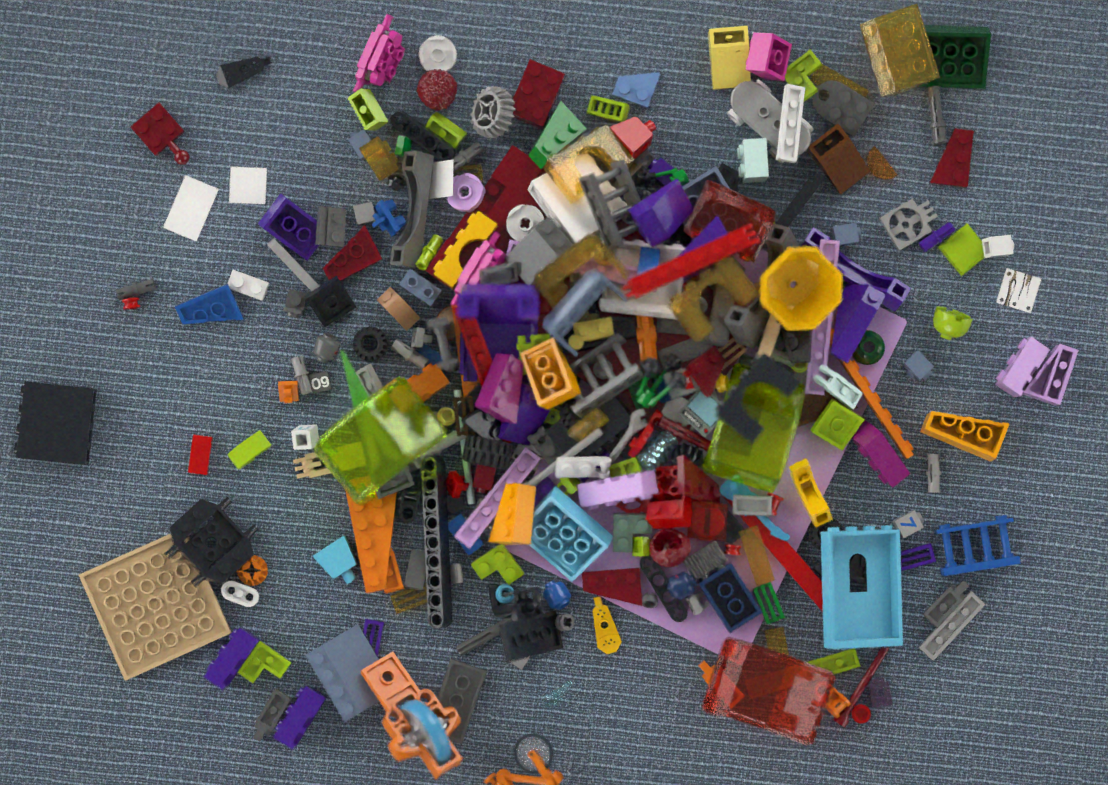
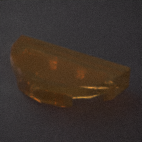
M874 146L869 151L867 157V166L871 171L870 173L876 178L891 180L897 177L898 174L876 146Z

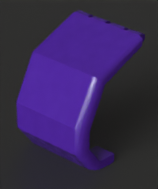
M464 284L459 291L458 318H477L492 360L496 353L509 354L520 360L519 350L516 347L518 336L525 335L526 343H531V335L538 334V290L533 285ZM460 331V374L464 375V381L477 382V373ZM527 374L522 375L523 383H530Z

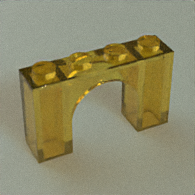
M606 124L601 128L599 126L594 128L588 136L583 135L579 137L573 145L567 144L558 154L552 153L549 155L543 168L567 200L573 203L585 196L578 180L582 175L575 165V158L582 154L594 155L601 159L610 171L613 170L610 163L624 159L625 164L630 168L634 159Z
M731 256L714 263L716 266L710 270L708 268L699 275L701 278L698 281L692 280L685 286L686 290L680 294L678 292L669 299L671 302L667 305L694 342H700L715 330L699 307L700 293L707 285L713 283L723 286L739 306L746 305L759 294Z

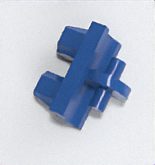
M392 199L385 202L381 200L374 207L376 213L373 215L375 222L372 224L373 228L379 226L382 232L387 230L392 237L406 224L402 215L396 218L392 216L391 212L397 209Z

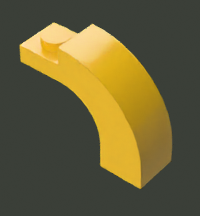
M807 459L789 466L793 484L815 528L833 520L830 509L815 482Z

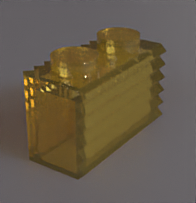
M376 136L372 141L359 148L379 181L399 169L396 165L399 162L393 152L389 153L392 149L387 141L384 140L382 142L379 136Z

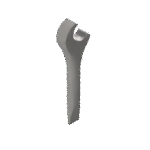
M643 409L632 413L628 430L609 455L611 465L632 436L647 426L646 419H640L645 415Z

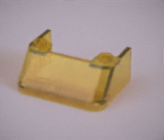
M587 234L539 270L534 277V283L551 306L555 308L568 294V287L563 280L592 258L601 266H608L612 263L624 279L628 278L630 272L613 250L594 234Z

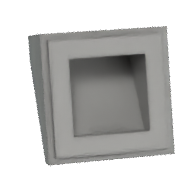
M460 563L450 565L451 584L463 583L464 581Z

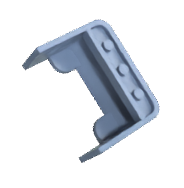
M591 269L583 275L552 312L545 317L543 322L544 329L576 357L579 354L561 337L608 286L625 302L628 300L614 284L595 269Z

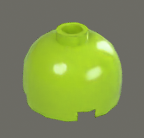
M936 306L933 315V325L941 333L940 337L951 340L952 337L959 338L968 332L973 319H970V316L954 309L946 311L947 307Z

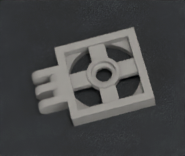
M912 198L879 218L898 251L932 232L928 222L937 218L938 215L933 214L929 217L928 214L934 210L933 207L927 210L924 209V207L930 204L929 201L917 207ZM903 208L912 209L915 215L906 218L901 210ZM894 214L898 223L897 226L890 229V218ZM920 221L922 229L920 234L916 236L912 228L915 223ZM902 222H908L909 227L907 229H904L902 227ZM900 232L906 233L909 241L899 240L895 235Z

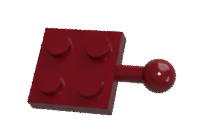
M159 102L131 126V129L155 156L168 147L174 153V159L177 164L185 165L189 162V153L185 150H180L173 142L185 131Z

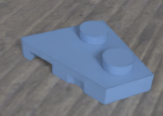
M660 73L620 76L612 96L648 109Z

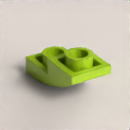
M259 430L230 451L227 456L236 468L240 470L254 461L256 456L271 448V444L261 430Z

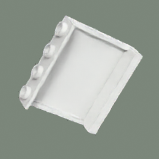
M587 151L532 180L527 189L545 215L550 217L574 244V249L581 241L599 232L578 178L591 173H595V176L598 177L604 174V172L598 168L594 158ZM608 181L599 184L603 195L616 190ZM620 197L607 202L611 213L627 206ZM626 214L614 220V222L622 219L623 221L626 220L629 214Z
M622 238L624 245L609 250L608 261L638 268L641 247H652L642 240L630 242ZM659 243L653 247L660 249L658 266L678 257L686 249L680 244L667 246ZM683 278L657 289V292H650L637 299L632 296L626 302L607 286L603 290L602 298H600V310L678 320ZM612 283L624 295L631 291V289L623 292L621 287H623L624 285Z

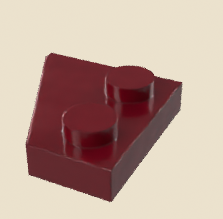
M715 345L708 348L685 367L706 398L712 395L726 361Z

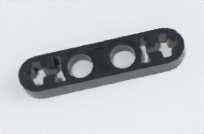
M397 111L391 116L390 122L395 129L439 160L447 161L455 157L456 150L450 143L406 112ZM402 116L403 122L407 124L410 121L411 123L408 126L404 123L398 124L396 117ZM412 126H417L420 129L418 136H414L411 133ZM427 137L435 139L436 144L434 147L427 145ZM441 143L442 146H440V148L443 150L449 149L448 153L450 154V156L444 157V152L441 149L435 151V149L438 148Z
M651 555L643 556L640 560V567L668 614L676 622L684 621L687 617V610L682 601L674 597L672 602H665L663 599V594L669 591L667 588L669 580L661 566L654 561L652 567L654 570L658 567L659 571L654 572L649 577L648 573L651 570L648 567L644 568L643 565L645 564V559L653 560ZM655 575L663 576L664 583L662 585L656 586L653 583ZM677 600L679 604H677L676 607L679 610L683 609L684 611L682 613V618H679L678 616L674 617L673 614H675V610L673 609V607L670 610L668 608V606L673 605Z

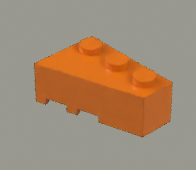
M430 363L422 369L423 373L418 376L416 374L407 380L408 383L402 387L398 386L391 391L392 394L388 397L402 416L407 415L450 384L437 364L432 365Z

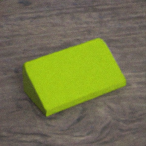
M438 112L432 114L425 125L450 143L455 150L467 134Z

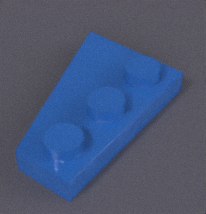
M229 284L175 306L182 324L244 319Z

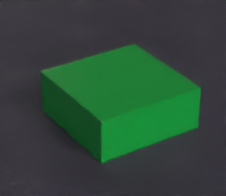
M398 135L395 155L404 158V152L411 151L412 140Z

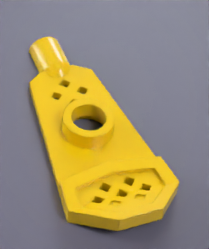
M601 596L594 597L595 607L592 611L597 648L606 654L617 652L622 641L608 606L602 603ZM607 622V628H602L601 623Z

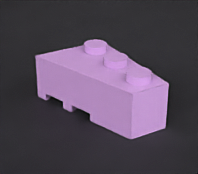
M1033 337L1022 339L1017 347L1019 348L1017 354L1010 356L1007 361L1008 367L1005 371L1002 369L996 377L998 381L995 385L1014 398L1022 396L1024 392L1022 389L1027 382L1029 383L1032 380V375L1040 367L1050 351L1049 348Z
M1062 344L1055 345L1032 376V380L1029 383L1027 382L1022 389L1024 391L1022 395L1054 406L1060 405L1078 350Z

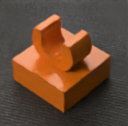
M298 381L278 382L280 402L292 403L293 401H299Z

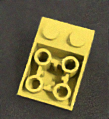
M748 26L709 29L708 41L713 90L735 88L742 82L751 81L750 72L745 70L746 60L749 55Z

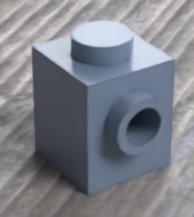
M919 350L915 351L902 364L907 369L906 374L912 380L916 379L919 381L922 378L926 380L933 373L931 369L934 366Z

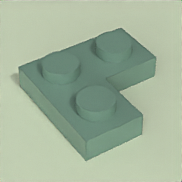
M613 513V552H632L633 534H652V526L646 521V513Z

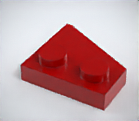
M656 409L647 420V426L636 432L638 433L637 437L634 436L628 445L631 447L628 452L629 456L635 458L652 433L654 425L663 415L662 412Z

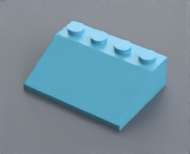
M555 486L534 508L530 546L571 582L609 547L613 535L558 487Z

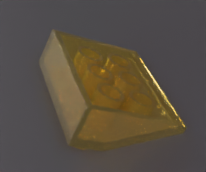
M918 4L860 24L881 97L895 96L940 77Z

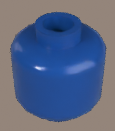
M553 580L545 585L546 589L543 592V597L550 608L561 610L570 603L571 593L563 582H555Z

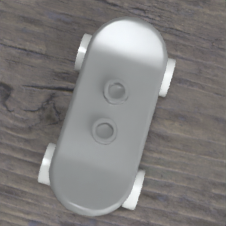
M762 81L742 82L731 93L730 103L732 109L727 112V115L737 125L741 126L745 122L758 135L766 138V142L772 146L769 149V153L776 159L782 103L771 94L772 91ZM803 118L801 120L798 155L805 152L809 147L811 132L814 130Z

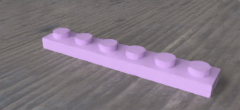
M525 447L454 537L470 549L495 518L505 485L511 483L522 484L541 459Z

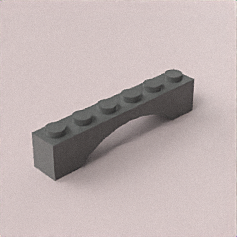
M418 151L404 152L402 172L408 187L409 211L404 229L392 246L390 265L419 269L415 263L422 254L434 155Z

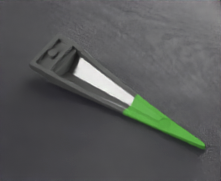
M341 350L370 479L377 497L380 499L413 486L414 482L403 457L347 356Z

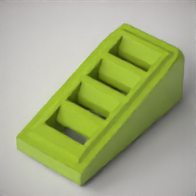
M591 95L586 113L620 123L627 120L630 106L627 103ZM597 101H599V107L596 112L594 111ZM604 103H606L605 113H602ZM612 105H613V106H615V107H614V110H613V114L610 115V111H611V108H612ZM619 108H622V109H621V112H620V116L617 117L618 112H619Z

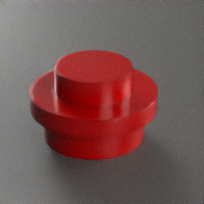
M858 704L853 707L851 716L855 722L862 724L870 719L871 711L866 705Z

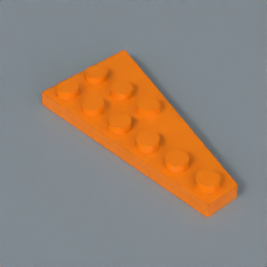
M370 475L345 480L343 482L366 593L386 590L398 492L378 499Z

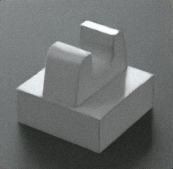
M413 328L411 347L422 348L423 343H432L433 336L424 334L425 328Z
M703 592L684 598L693 615L700 614L709 606V602L702 604L699 601L700 597L704 595Z

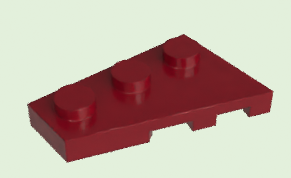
M957 128L953 130L929 184L968 187L974 130Z
M365 225L323 267L328 280L337 276L342 281L383 260Z
M684 455L677 456L678 494L712 505L720 504L719 484Z
M639 568L582 572L584 592L642 606Z

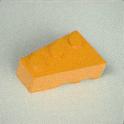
M520 483L505 485L488 542L502 545L531 544L535 486Z

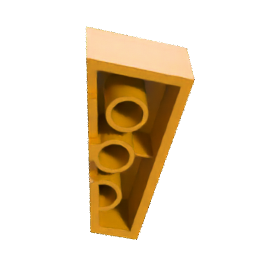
M931 411L926 415L920 432L991 462L997 458L1010 423L993 422L992 420L974 419L973 417H962Z

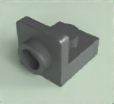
M288 290L286 304L283 308L287 316L298 318L299 315L304 316L307 302L304 296L308 293Z

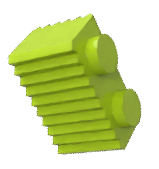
M361 88L348 97L349 103L352 104L351 107H353L357 117H359L358 120H361L360 123H363L364 130L376 131L388 123L371 90Z

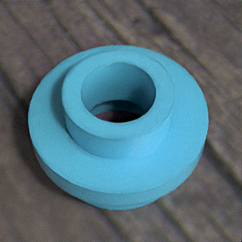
M508 584L500 585L495 592L497 600L504 604L511 602L514 595L505 598L501 597L502 591H514L513 588Z

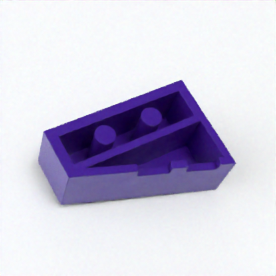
M717 216L679 256L727 235L728 233L719 217ZM736 253L683 277V280L686 281L736 255Z
M240 627L238 630L235 628L229 636L231 640L227 645L224 644L217 653L219 656L215 661L212 660L206 669L208 671L203 676L221 690L229 686L260 641L259 638L243 627Z
M309 685L299 689L295 696L298 698L295 704H290L285 712L288 715L284 721L280 720L275 728L277 732L273 738L292 750L298 745L327 696Z

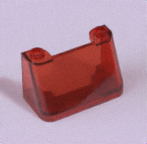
M706 180L684 227V231L690 237L696 238L717 216L728 234L748 224H752L753 228L747 231V233L755 231L757 235L750 238V240L759 238L760 242L737 253L741 260L754 263L774 225L776 212L772 208L716 182Z

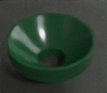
M866 330L852 355L855 361L863 365H872L878 362L885 352V344L882 337L874 331ZM867 341H871L874 344L875 348L871 353L866 352L863 348L864 343Z

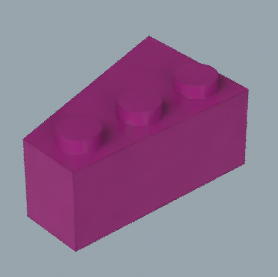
M496 353L475 407L500 422L516 424L523 362L512 355Z
M864 421L851 439L857 445L859 452L868 459L869 462L867 463L879 473L877 476L884 485L887 483L893 488L905 479L910 472L882 432L868 421Z

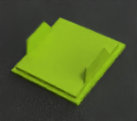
M968 223L938 246L939 250L961 276L984 259L982 241Z

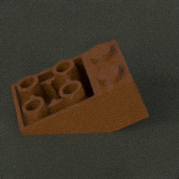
M836 124L810 144L806 150L840 195L871 172L853 142L839 124Z

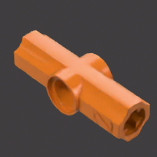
M636 315L637 344H639L640 361L645 360L647 357L657 359V335L653 317Z

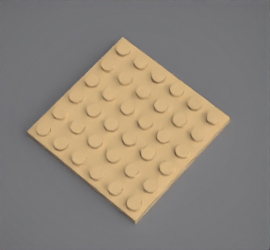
M170 534L79 574L125 681L232 633L210 582L203 580L197 587H194L190 581L198 575V572L192 564L178 552L170 559L164 555L173 545ZM188 537L184 542L187 543L190 540V537Z

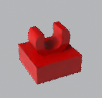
M456 470L449 471L446 480L447 490L452 498H459L461 492L467 491L470 485L469 482L464 483L465 476H459Z

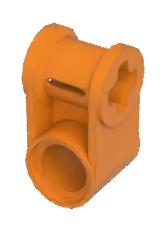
M823 681L816 686L814 693L816 699L835 718L839 717V713L846 706L849 707L851 705L849 700L830 683ZM826 688L829 694L822 696L819 693V689Z

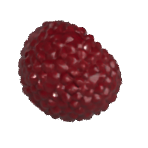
M434 69L422 75L416 91L426 107L436 111L450 107L457 94V82L447 71Z
M663 528L658 530L650 541L649 552L653 560L659 565L675 567L683 563L687 556H689L691 552L690 540L683 532L673 528Z

